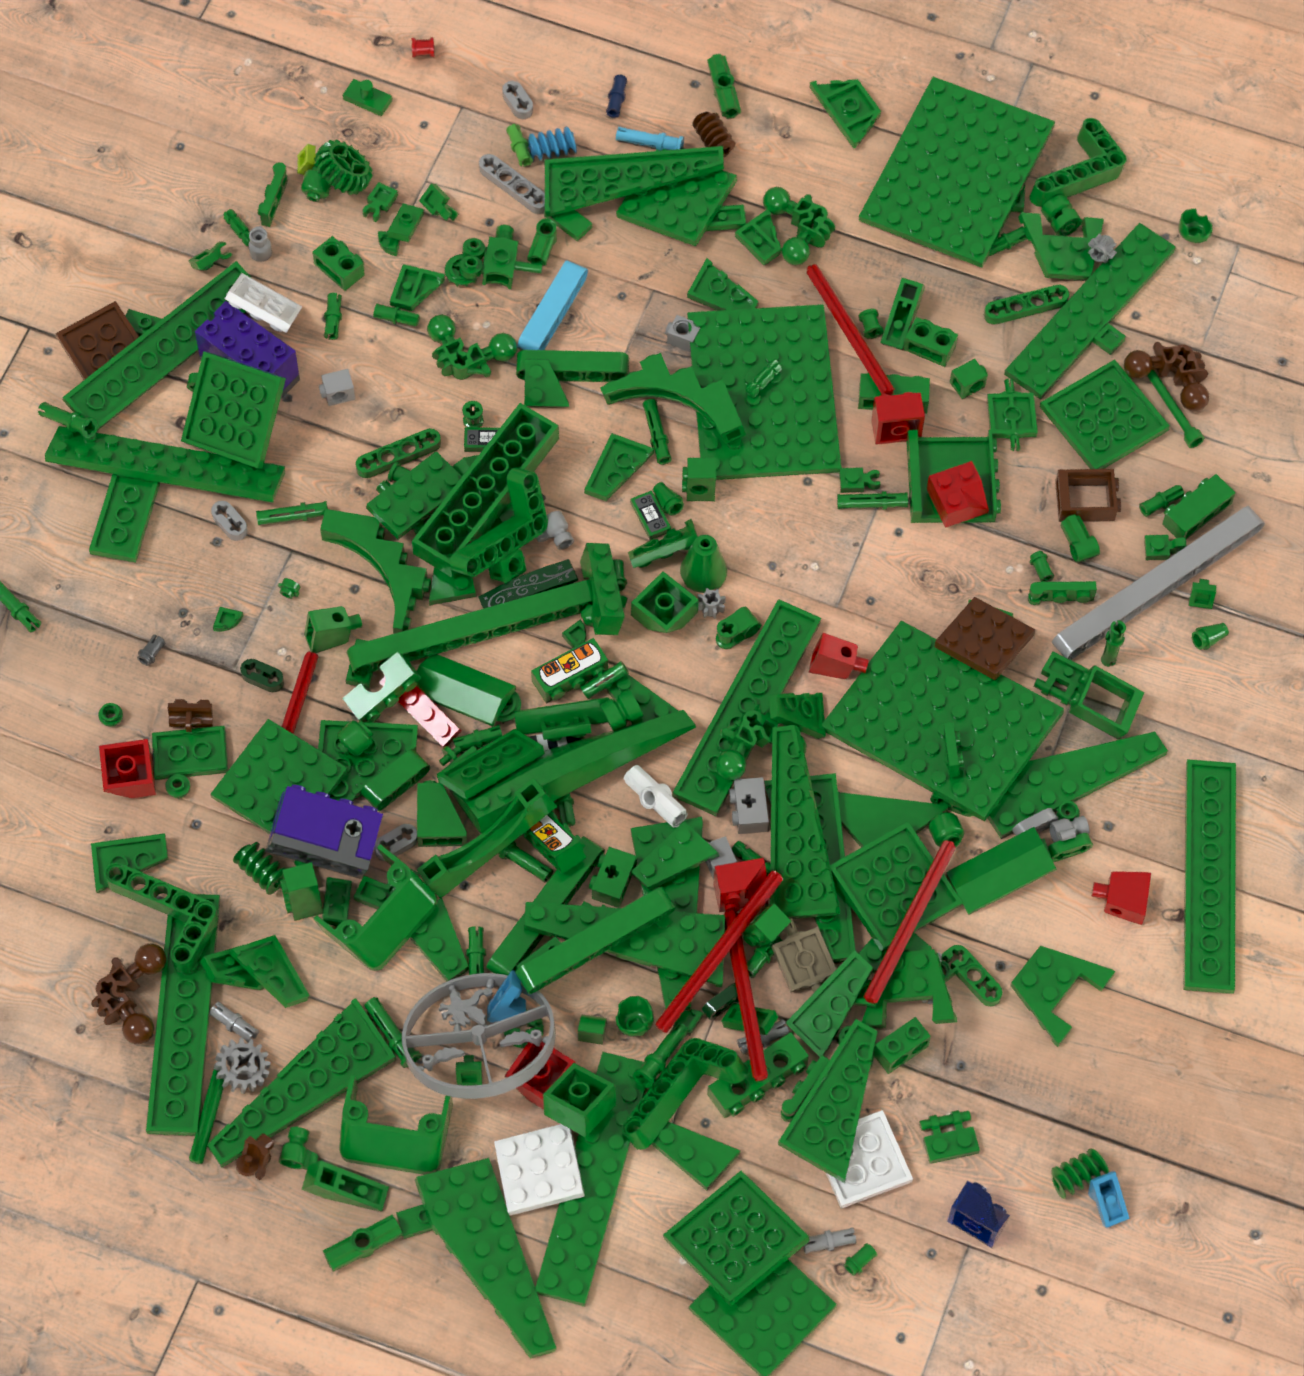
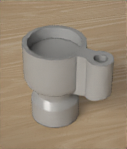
M262 226L253 228L249 233L250 241L248 246L250 256L257 262L266 261L272 256L271 242L268 239L266 230Z
M554 511L547 514V529L543 534L536 537L537 541L544 542L550 538H555L554 543L557 549L563 550L570 547L574 543V539L571 533L567 532L568 523L562 512Z
M1085 816L1074 818L1073 821L1064 818L1049 823V831L1053 842L1072 839L1078 834H1089L1090 832Z

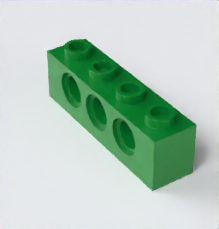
M792 1032L763 1050L768 1073L765 1080L756 1081L753 1078L749 1059L744 1062L748 1069V1074L743 1081L732 1084L718 1079L708 1086L707 1095L724 1119L730 1115H738L744 1110L746 1104L751 1101L755 1103L765 1096L766 1091L772 1087L774 1089L779 1088L786 1082V1078L792 1074L795 1076L799 1075L807 1068L809 1055ZM777 1060H782L787 1065L784 1067H777L774 1064V1062ZM741 1087L745 1090V1093L737 1095L732 1089Z

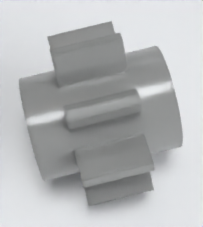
M1098 234L1096 238H1092L1088 243L1089 247H1091L1088 253L1095 261L1106 263L1117 253L1114 250L1117 244L1108 235L1102 236Z
M706 588V592L703 595L698 594V611L702 610L704 618L709 616L716 619V615L719 612L724 613L725 606L723 604L726 597H720L719 589L709 590Z

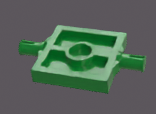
M1009 379L1004 380V392L987 394L989 428L992 430L993 438L1010 439L1011 451H1014L1015 448L1016 451H1019L1021 449L1019 438L1037 437L1034 393L1014 391V380L1010 379L1009 382Z

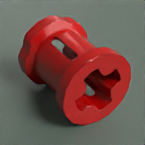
M434 37L425 40L412 38V58L417 55H430L434 57Z

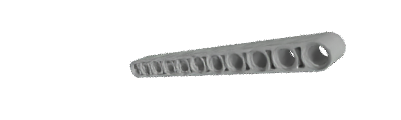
M1250 506L1244 507L1055 636L1052 644L1065 658L1069 660L1074 659L1106 637L1112 622L1115 621L1116 625L1117 620L1124 623L1128 622L1253 537L1264 527L1265 523Z

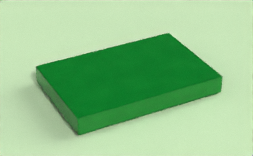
M225 726L194 728L192 732H186V729L152 733L155 780L168 779L175 774L192 777L227 773L228 760Z

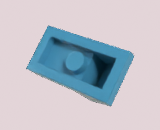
M512 970L487 1005V1021L491 1023L501 1021L526 1011V1000L519 997L523 986L515 971Z
M1115 1171L1090 1180L1088 1195L1096 1202L1104 1227L1108 1228L1130 1219Z

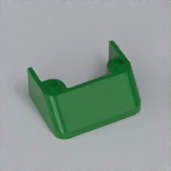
M381 844L377 849L385 861L391 865L387 871V880L395 890L363 926L355 920H345L334 930L319 916L316 915L314 918L326 935L372 971L381 970L431 915L438 904L435 893L405 863Z
M350 1075L342 1111L339 1143L341 1157L349 1163L422 1175L437 1172L441 1167L453 1107L452 1097L445 1095L442 1114L429 1113L424 1115L419 1121L417 1131L367 1123L368 1109L364 1103L356 1101L358 1092L356 1076Z

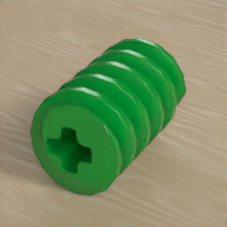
M259 842L245 845L235 854L233 862L238 864L241 870H245L246 875L252 877L255 883H259L260 888L266 890L268 895L274 894L281 887L280 880L284 879L282 870L286 868L283 867L278 870L280 866L279 861L271 864L273 860L272 855L264 858L266 849L262 848L257 851L260 847Z
M1090 1148L1087 1150V1154L1080 1153L1078 1159L1072 1157L1069 1163L1062 1162L1060 1168L1057 1166L1051 1169V1176L1057 1193L1062 1199H1065L1066 1189L1073 1195L1075 1194L1074 1185L1083 1190L1082 1181L1085 1180L1090 1185L1092 1176L1097 1178L1101 1176L1100 1172L1107 1174L1109 1169L1103 1157L1095 1149Z

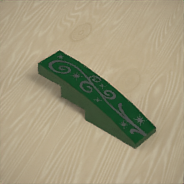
M567 559L517 577L478 596L484 609L570 585L579 579L571 561Z

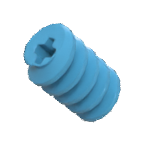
M564 127L563 133L559 128L555 129L554 135L551 130H547L546 137L542 132H538L537 139L533 133L529 134L528 144L533 162L534 155H537L539 160L542 161L544 153L548 159H551L552 152L557 157H560V150H563L567 156L569 148L573 150L574 154H577L574 134L570 131L569 127Z

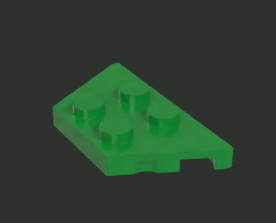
M858 79L847 81L830 80V84H817V81L810 82L809 88L853 149L856 148L881 116L879 107Z

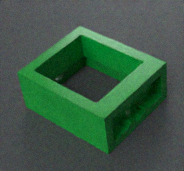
M1096 665L1087 671L1084 670L1078 679L1080 686L1078 690L1074 691L1069 700V703L1072 704L1069 713L1110 736L1120 739L1128 733L1145 692ZM1091 682L1124 699L1116 722L1082 704Z

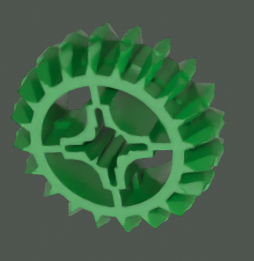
M336 139L335 141L329 140L318 149L314 158V165L318 168L317 172L322 175V179H325L328 185L331 184L335 190L339 189L342 193L347 192L349 195H352L353 193L358 194L367 188L373 176L371 173L373 169L369 166L370 162L365 160V155H361L359 150L354 149L352 145H347L344 141L341 143Z

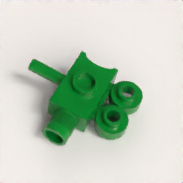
M500 225L496 229L495 237H489L488 247H485V244L477 238L467 239L463 243L462 255L464 258L460 261L459 272L466 279H476L483 274L482 285L496 283L511 289L514 270L541 274L542 265L516 261L518 241L513 240L514 229L509 225Z

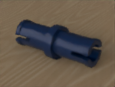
M623 75L614 76L612 89L608 93L609 103L606 114L612 118L619 117L621 105L625 101V88L628 80Z

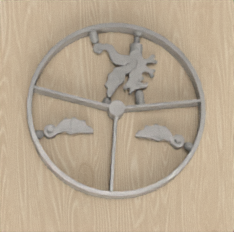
M480 973L447 981L424 995L414 1005L406 1018L402 1031V1045L407 1065L413 1075L423 1085L446 1096L477 1099L511 1091L535 1076L546 1064L553 1051L556 1029L553 1012L547 999L540 991L528 994L523 986L521 993L534 999L540 1006L486 1025V1015L476 1005L479 1003L482 995L491 996L493 993L491 989L494 986L500 987L508 975ZM473 987H487L484 990L476 991L470 999L461 1000L460 993L457 992ZM450 995L451 1004L445 1005L441 1003L439 1011L448 1010L445 1013H441L443 1020H446L450 1015L453 1016V1021H449V1024L454 1026V1032L410 1036L412 1028L419 1017L435 1002ZM548 1016L550 1020L549 1036H545L542 1039V1034L539 1030H533L530 1034L524 1031H514L512 1034L506 1035L505 1039L500 1042V1047L521 1045L524 1042L540 1046L542 1041L545 1045L539 1055L524 1069L508 1078L492 1083L483 1048L487 1038ZM470 1020L479 1024L473 1026L471 1030L461 1031V1026L465 1028L466 1024L471 1023ZM474 1042L475 1045H480L489 1084L473 1086L455 1085L437 1080L423 1072L425 1068L428 1071H432L433 1067L441 1061L447 1062L451 1059L465 1056L463 1050H457L455 1047H445L443 1050H438L434 1056L425 1055L422 1058L423 1066H417L411 1059L408 1048Z

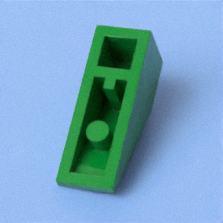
M901 278L880 343L903 350L905 337L913 324L925 290L924 284Z
M320 1160L308 1165L301 1190L324 1199L381 1212L389 1187Z

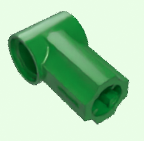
M545 218L538 221L536 234L527 257L529 262L546 266L552 247L557 241V227L553 220Z
M1074 514L1061 521L1060 526L1070 543V552L1076 563L1100 555L1098 542L1094 536L1089 535L1080 515Z

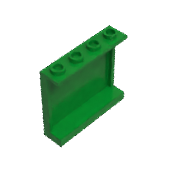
M908 430L906 443L911 523H943L928 494V478L932 474L970 461L973 462L982 480L989 512L961 523L995 522L996 515L1001 513V500L996 497V493H999L1000 482L999 479H995V473H998V459H994V453L997 452V439H993L992 430H988L987 437H918V430Z

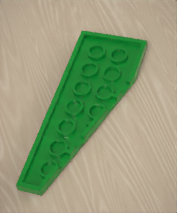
M486 1158L416 1177L415 1183L431 1229L436 1235L441 1237L446 1244L447 1250L450 1254L453 1253L462 1265L461 1268L485 1300L488 1299L494 1307L497 1316L507 1324L512 1331L511 1334L531 1359L555 1352L556 1345L538 1294L535 1291L532 1277L490 1159Z

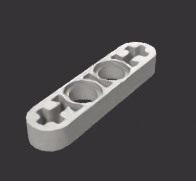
M486 154L480 158L479 170L483 176L535 214H543L545 212V192L498 157ZM485 164H487V165L493 164V168H492L491 166L485 167ZM507 174L512 178L509 181H502L500 176ZM519 187H526L528 192L520 194L516 190Z

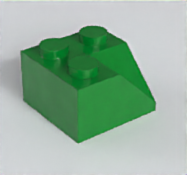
M663 571L631 602V616L648 630L669 633L682 629L698 613L699 599Z
M573 1063L543 1094L544 1115L586 1137L616 1106L615 1084Z

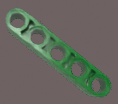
M522 350L517 353L516 376L521 380H525V359H549L559 381L609 382L621 379L629 374V355L623 352Z

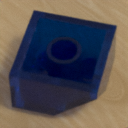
M967 1180L951 1207L947 1222L993 1248L1005 1228L1010 1215L1007 1214V1211L1002 1206L993 1204L991 1195L984 1186Z

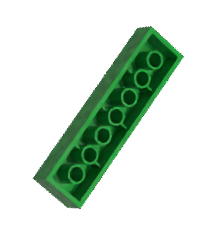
M519 403L413 538V554L448 576L453 577L456 572H453L450 568L452 555L487 533L511 502L507 485L509 471L512 468H520L534 472L559 440V425Z

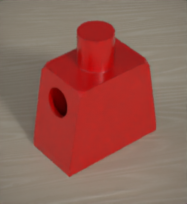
M822 633L812 652L809 673L847 679L852 670L865 673L868 659L856 656L857 644Z
M1113 871L1110 874L1108 884L1093 883L1091 897L1105 899V913L1142 925L1146 916L1151 873Z

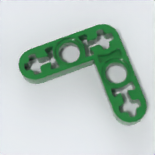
M954 945L942 953L941 966L946 972L945 983L957 975L985 1006H995L1000 1002L1002 996L1001 986L964 946ZM953 954L957 956L961 954V961L958 959L955 960L953 963H951L950 967L948 963L952 961ZM971 970H976L980 973L981 978L978 981H971L967 977V973ZM984 981H987L985 984V988L981 986L984 983ZM986 989L989 992H992L994 990L996 992L994 996L995 998H993L992 996H989L987 998Z

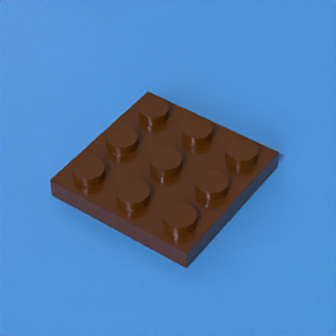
M116 301L56 333V338L83 380L139 337Z
M974 597L937 638L935 648L996 680L1033 638L1035 629Z

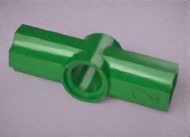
M715 54L707 59L714 86V95L718 100L722 117L727 119L735 118L741 113V108L734 87V77L730 73L726 56Z
M392 1214L367 1228L356 1229L350 1237L324 1249L323 1254L334 1272L359 1258L371 1256L376 1249L403 1236V1233ZM360 1239H367L370 1241L369 1244L363 1248L358 1247L356 1245V1243Z

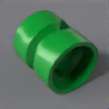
M1063 194L1049 199L1041 209L1042 214L1048 223H1051V227L1057 236H1068L1075 232L1082 224V219L1076 210L1072 209V204Z
M630 689L620 693L617 701L609 699L599 704L613 731L625 727L627 720L635 722L644 717Z

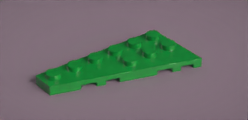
M857 1019L849 1028L778 1141V1145L843 1183H845L878 1032Z

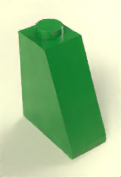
M432 780L417 783L418 847L463 846L467 844V832L443 784Z

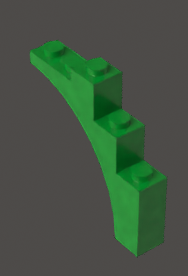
M661 353L650 355L645 360L640 361L642 370L630 372L627 376L609 381L600 387L607 405L625 399L656 397L677 401L691 407L703 415L715 427L725 444L746 435L723 379L711 382L706 387L701 388L692 366L681 368L670 375Z
M325 509L320 528L322 541L343 546L357 553L379 572L391 592L395 606L393 634L409 630L412 621L409 618L410 611L415 610L417 599L423 600L424 593L429 592L431 578L427 577V568L406 565L408 553L404 551V543L384 540L385 528L382 527V524L375 517Z

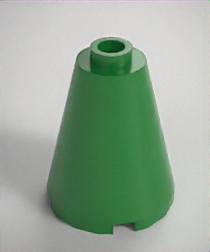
M701 535L694 540L680 566V575L684 584L695 592L705 593L706 588L709 590L718 589L723 585L727 576L726 562L716 540L709 535Z

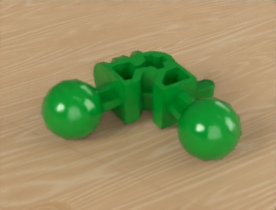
M772 187L765 192L763 196L765 210H770L771 214L774 215L785 212L791 214V224L798 227L796 237L789 238L783 244L781 250L784 260L790 265L803 264L810 255L808 244L817 248L824 247L831 233L835 230L834 223L827 218L828 212L826 208L813 203L812 196L806 194L804 198L802 197L796 203L791 200L788 191L782 187Z
M443 314L435 315L430 319L427 326L429 337L434 342L442 344L432 353L433 359L437 360L436 365L442 369V376L453 375L459 380L467 379L474 374H482L485 377H489L491 369L488 367L487 361L492 359L501 362L509 361L517 352L516 340L510 334L504 332L494 335L487 347L480 349L478 343H475L469 347L468 352H464V343L461 338L454 339L456 332L454 321L449 316Z
M758 704L754 710L746 712L733 725L720 730V735L728 739V744L732 745L730 750L722 752L716 760L717 773L723 779L737 780L742 777L746 771L747 764L743 755L753 748L755 744L761 748L768 743L772 744V727H777L779 722L771 719L769 709L762 713L761 705ZM801 736L804 753H806L807 744Z

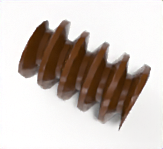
M702 112L694 118L692 125L705 147L723 146L724 157L734 149L736 143L732 140L731 134L727 133L728 129L724 126L723 121L720 120L718 113Z

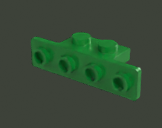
M609 698L515 711L516 730L523 734L541 732L543 740L548 739V741H558L562 737L567 736L574 738L583 737L587 733H592L591 724L608 722L599 704L609 700Z

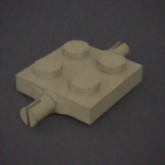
M791 918V922L786 926L789 936L785 940L773 944L771 948L790 992L811 987L814 993L821 986L820 983L833 974L836 967L819 928L816 927L808 931L798 932L793 918Z

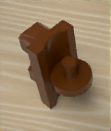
M175 699L174 703H168L169 727H186V732H192L193 727H213V709L209 700L187 703L184 699Z
M264 1133L256 1140L249 1136L245 1140L242 1156L237 1159V1172L247 1177L255 1174L256 1178L260 1181L265 1176L267 1164L271 1161L270 1150L274 1147V1141Z

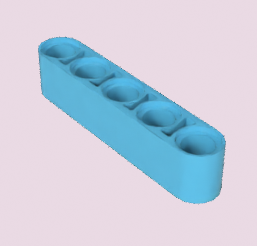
M568 260L564 262L522 332L517 345L519 349L545 350L582 288L588 275L587 268Z

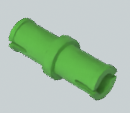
M516 124L508 126L506 132L511 140V149L516 153L519 165L524 167L531 165L533 158L528 150V141L523 137L520 126L518 124L517 126Z

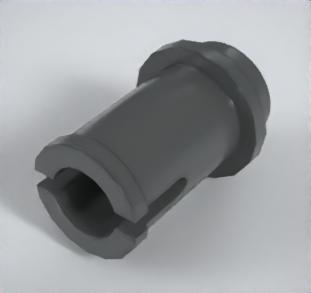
M155 634L152 635L144 649L138 651L137 659L146 666L153 664L156 655L166 644L164 639Z

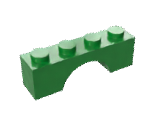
M586 543L580 564L583 579L590 580L592 584L593 607L591 618L595 635H618L625 616L610 544Z

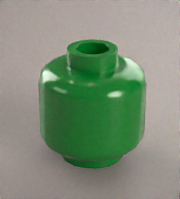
M312 167V169L305 172L301 185V191L307 195L306 198L313 202L326 199L332 186L331 184L328 185L325 179H322V175L317 172L318 168Z
M352 720L338 732L337 738L340 743L337 746L345 755L351 753L357 757L373 744L372 736L374 734L361 720L359 722Z
M949 812L936 814L928 827L938 847H941L945 840L952 841L957 847L965 834L958 817L954 813Z

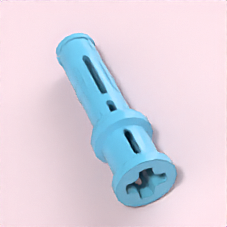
M618 127L616 132V141L648 146L660 151L662 149L677 150L684 147L683 136L677 138L667 136L663 132L657 135Z

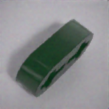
M247 659L241 664V676L247 683L272 693L278 692L283 688L284 678L279 669L256 659ZM254 667L256 669V673L252 672L249 675L247 669L252 670V668ZM274 676L277 677L278 682L273 681L272 684H269L268 678L273 679Z
M733 983L702 1007L703 1013L709 1020L717 1018L727 1011L733 1003L739 1002L736 984Z

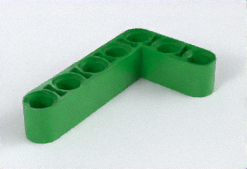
M1085 119L1077 135L1078 143L1090 159L1039 177L1030 194L1032 204L1043 207L1054 196L1063 194L1068 198L1119 178L1127 157L1097 119Z
M512 468L509 471L507 485L514 516L455 552L450 559V568L453 572L471 577L477 576L546 531L548 518L539 479L535 472L520 468Z
M116 862L108 865L104 875L111 891L186 922L171 949L170 955L174 968L178 972L188 973L192 971L218 925L219 918L214 903ZM122 875L121 879L117 881L112 880L114 876ZM138 884L145 885L141 890H134V887ZM159 894H167L164 899H156ZM182 903L190 904L185 909L178 908ZM203 913H212L208 918H201ZM192 934H200V937L196 940L189 939ZM182 955L189 956L185 961L177 960Z
M699 1038L687 1040L624 1122L622 1131L637 1150L649 1147L703 1074L732 1084L743 1081L748 1074V1069L734 1050Z

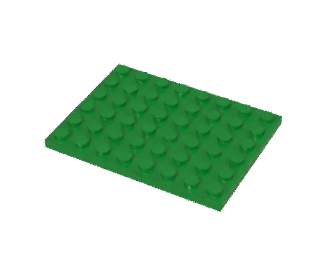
M932 77L859 215V221L983 268L1055 127V121Z
M824 304L687 312V319L692 320L696 327H700L693 343L690 342L691 366L700 387L704 388L711 382L723 379L746 433L745 436L725 444L715 427L696 411L700 458H716V480L839 473L842 467ZM688 322V332L690 333L692 326ZM771 360H777L782 365L781 371L774 375V378L762 390H759L760 393L756 397H750L745 392L746 386L750 382H754L753 379L765 367H768L767 365Z
M901 620L870 660L866 672L860 673L821 726H823L827 734L985 822L1064 714V708L1001 674L996 680L989 678L935 648V641L937 639ZM953 722L954 730L960 732L961 745L957 746V752H962L964 767H959L960 777L949 776L944 723Z

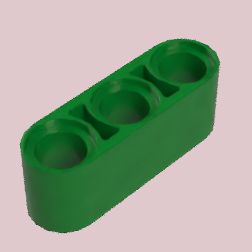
M411 749L371 779L362 788L361 794L374 808L381 811L426 776L431 767L414 749Z

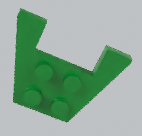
M1021 212L1018 216L1019 222L1024 225L1027 231L1025 235L1028 241H1031L1033 244L1035 257L1045 278L1086 281L1091 276L1095 260L1088 253L1091 249L1088 243L1092 238H1096L1098 234H1101L1104 223L1103 218L1084 217L1082 220V238L1043 235L1041 215Z
M1040 946L1013 979L1010 986L1027 1009L1032 1011L1038 1019L1040 1026L1052 1038V1042L1059 1047L1070 1033L1072 1026L1053 1014L1052 1011L1079 977L1102 991L1114 976L1115 971Z
M934 949L903 952L877 1002L876 1008L867 1007L862 1022L873 1029L886 1028L887 1003L933 999L932 1021L935 1024L957 1023V1016L951 1004L952 999L945 984L946 979L938 953Z

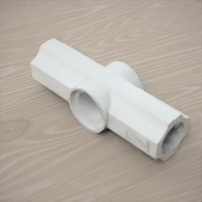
M639 765L633 766L626 772L623 779L639 795L643 807L646 809L653 808L673 828L678 827L685 821L688 815L687 810L672 797V792L668 785L658 784Z

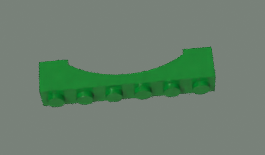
M534 777L514 792L516 796L506 811L482 834L454 851L441 856L434 855L417 869L426 885L439 898L445 896L557 807L546 790Z

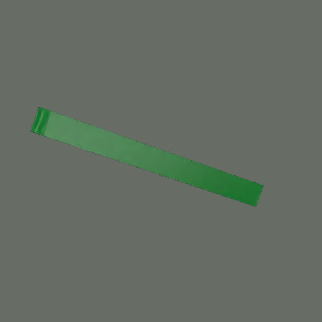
M584 580L359 643L351 646L346 653L355 675L381 670L379 667L396 652L404 655L410 662L580 614L588 604L593 605L592 584L590 580Z

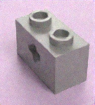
M763 777L734 780L733 789H729L730 804L735 803L736 811H732L733 826L738 827V834L768 832L769 820Z

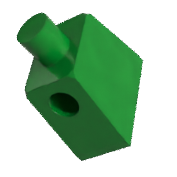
M343 606L308 611L304 636L310 651L319 653L349 642L351 630L362 628V620L359 614L348 616Z

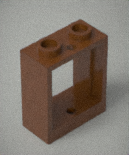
M1058 469L1055 484L1059 522L1074 514L1080 515L1083 522L1115 521L1117 512H1121V499L1117 498L1116 492L1119 491V478H1115L1114 469ZM1069 486H1106L1108 507H1071Z

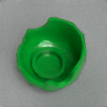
M1187 209L1180 216L1178 231L1186 241L1202 243L1211 236L1213 225L1208 220L1207 215L1200 216L1197 213V209Z
M630 996L621 1001L618 1005V1014L615 1016L616 1024L622 1034L630 1037L643 1036L651 1029L654 1022V1013L648 1000L641 996Z

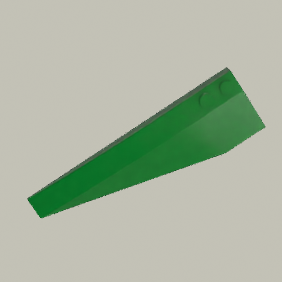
M684 710L626 726L616 731H609L545 750V754L536 758L535 761L519 768L514 773L507 775L497 781L496 784L485 788L467 800L451 789L449 790L476 829L482 834L506 811L516 796L514 792L533 777L546 790L551 799L555 801L696 728V724Z

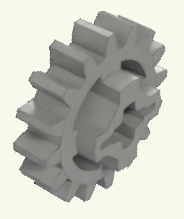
M240 1038L238 1044L232 1039L229 1041L228 1047L225 1045L221 1047V1053H217L215 1058L218 1062L215 1063L214 1070L219 1071L216 1076L217 1079H224L223 1087L230 1084L232 1086L231 1092H234L236 1088H240L241 1093L244 1094L246 1088L254 1092L256 1084L260 1087L263 1085V1078H267L269 1075V1071L266 1069H269L271 1062L264 1061L267 1059L268 1053L260 1052L261 1044L254 1047L252 1039L246 1044L244 1039ZM226 1060L228 1061V1062H227V1065L230 1066V1071H229V1072H228L227 1067H226ZM248 1061L246 1066L244 1065L242 1066V1068L240 1067L237 1070L238 1065L241 1066L242 1064H245Z

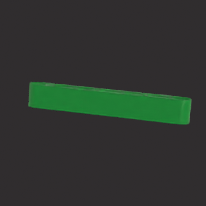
M583 836L581 839L585 844L583 851L586 859L563 874L556 870L533 902L568 905L597 866L602 853L604 854L605 849ZM525 913L490 958L486 969L492 973L509 975L512 970L516 972V966L532 953L544 937L543 934L524 929Z
M659 887L525 963L515 973L528 994H533L666 918L676 910V907L664 888Z

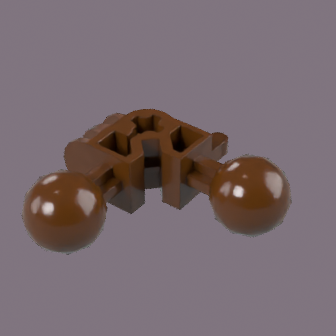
M1155 342L1153 350L1156 356H1150L1142 350H1135L1125 357L1124 370L1127 375L1135 379L1146 377L1153 369H1157L1159 377L1167 376L1170 371L1174 372L1173 382L1175 386L1183 385L1184 387L1180 393V402L1187 410L1200 411L1208 404L1209 392L1204 385L1199 383L1208 376V371L1204 369L1205 363L1201 360L1202 355L1200 352H1193L1192 348L1183 344L1165 347L1160 342Z
M154 943L140 946L135 954V962L128 968L124 966L118 957L113 958L110 973L97 982V996L91 1002L92 1007H98L97 1014L105 1017V1025H111L122 1019L124 1021L122 1026L123 1035L129 1043L135 1045L146 1043L151 1039L154 1032V1024L148 1015L134 1011L137 1004L131 997L125 994V991H136L141 987L137 982L139 977L143 974H157L165 967L167 958L164 949ZM110 988H111V990H112V994L114 995V997H113L112 995H110V994H111L110 991H109Z

